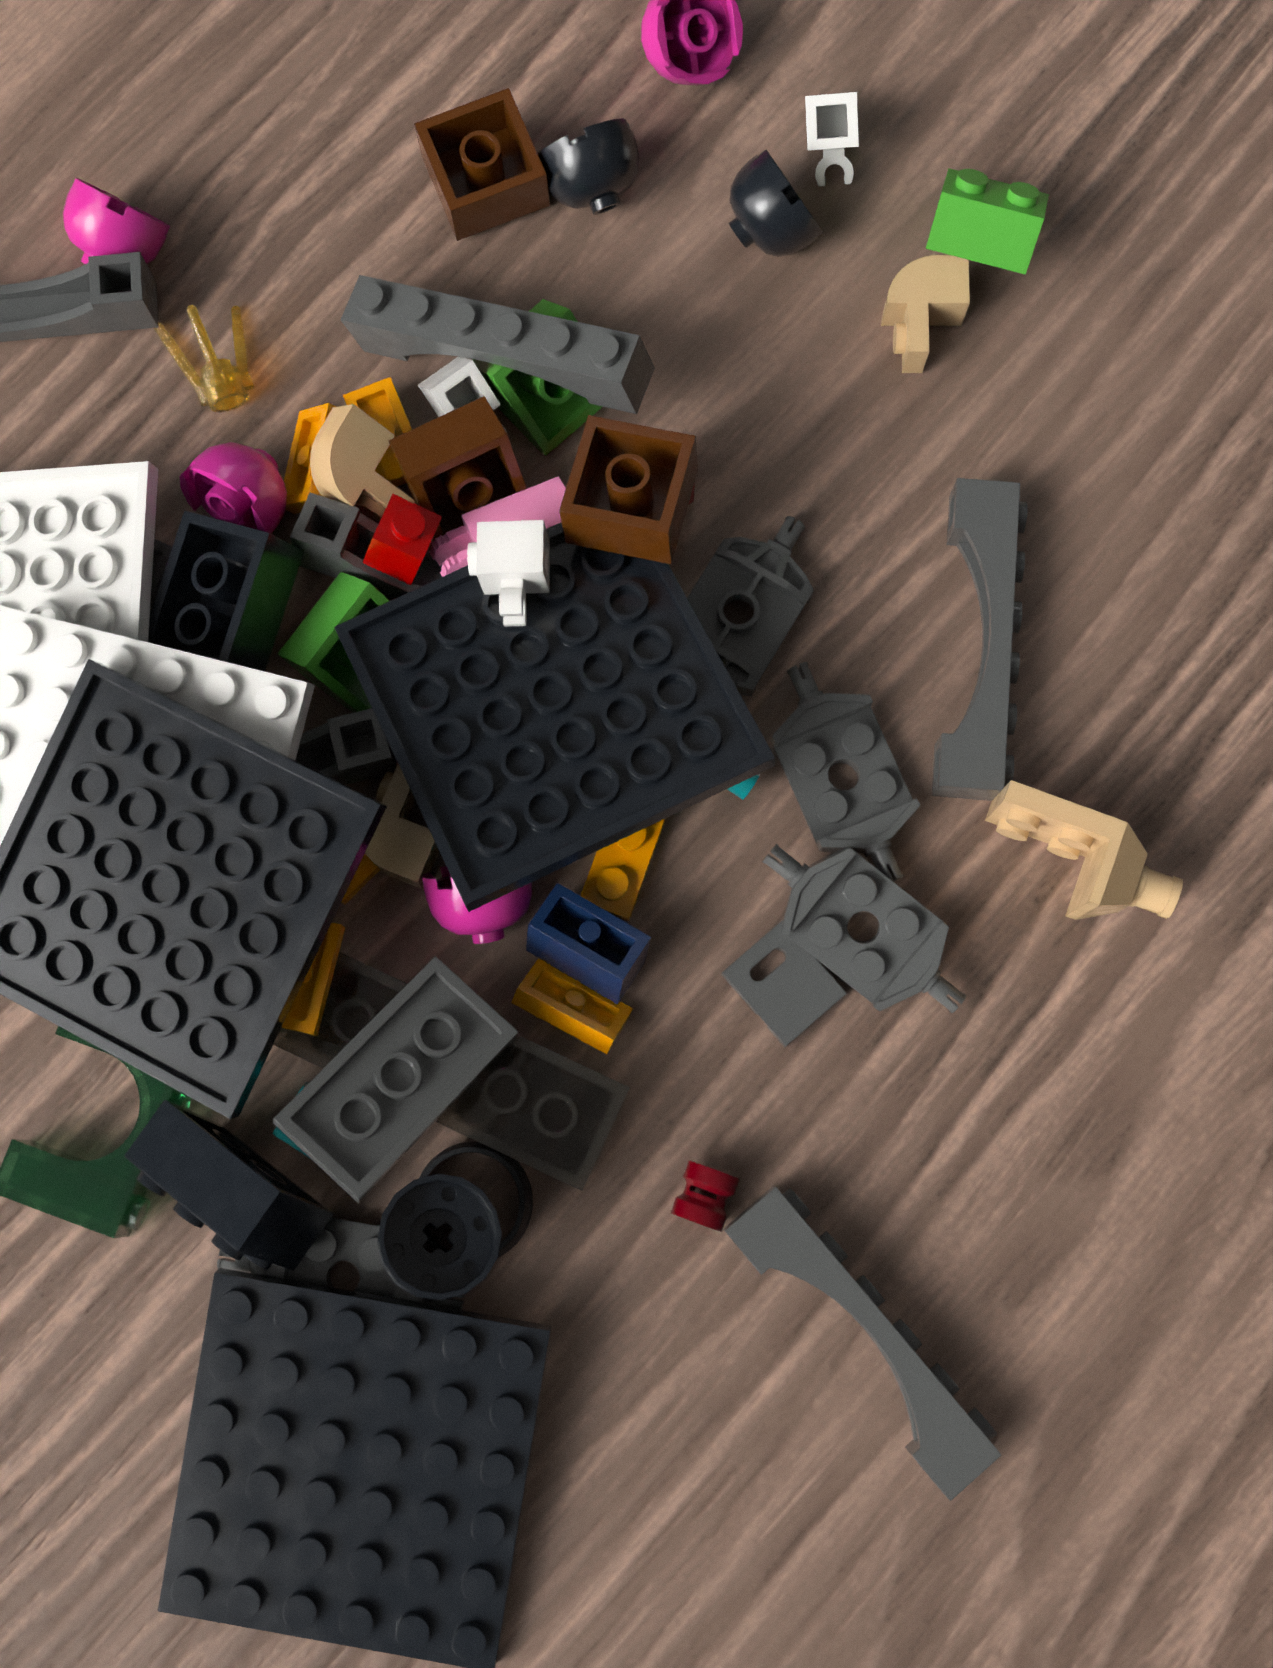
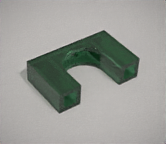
M58 1026L55 1032L56 1035L108 1053ZM120 1060L133 1075L140 1099L136 1124L125 1142L112 1153L89 1161L32 1140L12 1139L0 1167V1196L111 1238L130 1236L132 1229L136 1231L142 1225L149 1209L150 1199L145 1198L148 1188L136 1179L141 1170L126 1159L124 1155L165 1099L188 1109L191 1097Z

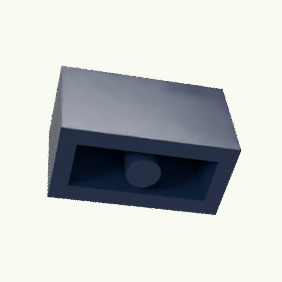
M557 883L528 924L526 951L618 1005L646 962L651 937Z

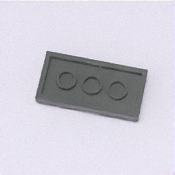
M435 956L273 1118V1123L359 1203L515 1039L518 1031Z

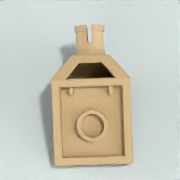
M1012 780L992 800L985 821L997 825L996 831L999 834L1018 841H1027V838L1031 837L1048 843L1047 850L1063 858L1076 860L1079 855L1085 857L1065 915L1066 917L1078 920L1117 913L1128 906H1136L1148 910L1165 919L1172 915L1182 891L1183 879L1165 875L1144 865L1148 854L1128 822Z

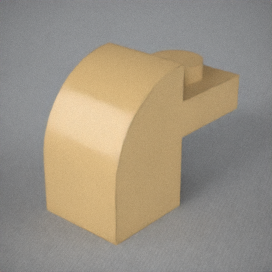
M952 255L925 256L907 264L893 279L885 302L881 326H894L893 353L902 354V373L923 372L929 354V326H962L970 304L969 260Z
M354 404L332 408L312 445L310 454L311 474L321 496L351 506L355 505L366 516L380 521L392 494H396L413 503L415 500L375 471L390 445L388 440L393 439L395 435Z
M397 764L394 773L386 772L378 788L376 800L386 805L387 808L365 854L388 876L424 890L422 876L427 872H432L440 851L428 828L408 821L416 800L399 764Z

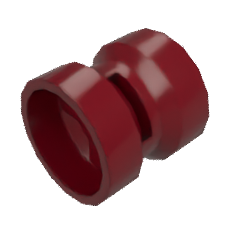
M689 1160L683 1175L686 1181L684 1192L675 1198L670 1213L722 1232L727 1218L724 1210L727 1198L735 1195L740 1179ZM696 1187L717 1194L716 1200L696 1193Z

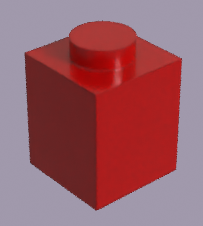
M392 494L362 563L411 585L442 516L396 494Z

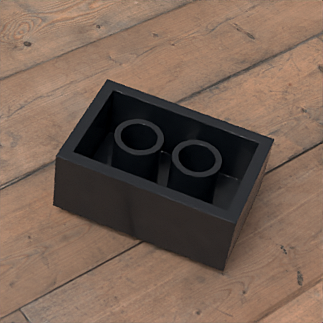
M184 510L150 613L148 643L265 672L304 551L270 533Z
M166 1099L124 1155L126 1159L141 1170L136 1179L142 1185L162 1197H165L168 1193L178 1201L173 1210L179 1216L196 1227L202 1228L205 1224L216 1234L211 1242L218 1249L236 1260H241L245 1256L266 1270H269L271 1265L275 1264L294 1271L333 1216L330 1210L223 1125Z

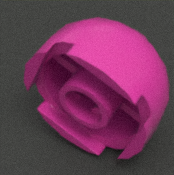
M650 0L648 2L641 23V43L646 58L657 73L672 83L699 86L723 78L729 71L726 68L730 65L733 56L739 55L742 47L743 22L735 0Z
M75 178L72 187H70L63 209L64 229L69 240L84 252L81 262L84 264L89 263L88 257L133 252H140L146 264H149L156 258L163 247L170 225L127 204L120 200V198L79 178Z
M234 442L214 445L199 454L179 476L180 488L191 508L196 511L202 505L206 512L215 519L271 534L285 515L287 490L284 480L278 471V464L275 459L262 449H254L250 446Z
M447 866L440 867L442 875L440 879L436 880L430 872L422 876L426 900L433 917L441 927L454 934L472 935L474 944L490 943L505 938L504 928L514 925L521 920L528 911L532 897L531 882L468 912Z

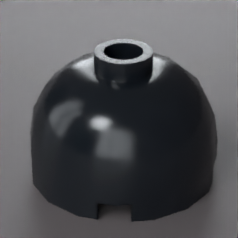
M624 118L608 120L583 128L585 135L571 141L568 135L564 136L538 153L547 175L548 190L561 204L574 209L590 207L593 215L605 213L621 204L618 195L631 187L638 173L639 165L636 139L627 120Z
M767 150L750 159L737 173L730 187L729 198L736 218L728 224L745 248L755 243L766 254L782 257L795 254L808 247L823 233L812 214Z

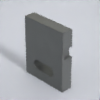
M782 920L726 968L721 975L752 1011L760 1016L766 1023L767 1028L785 1048L847 993L814 956L790 937L787 938L781 933ZM774 950L782 951L785 955V961L762 981H754L751 978L750 971Z

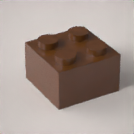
M509 88L414 123L421 156L457 241L550 206L547 175Z
M485 396L388 440L415 503L442 516L433 536L434 540L440 537V535L444 536L446 532L464 526L462 514L527 489L508 435Z
M588 415L559 510L565 542L672 564L698 472L696 436Z

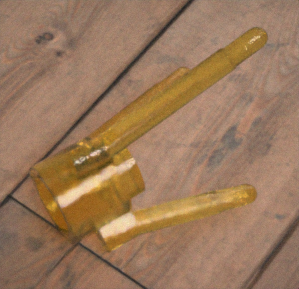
M194 305L187 307V314L193 326L192 328L206 360V364L201 368V378L163 324L158 322L159 327L154 328L155 332L195 389L201 406L209 405L211 411L222 413L234 410L248 401L247 391L253 389L254 384L248 371L244 327L239 306L235 305L231 308L236 366L231 365L229 359H217L197 308Z

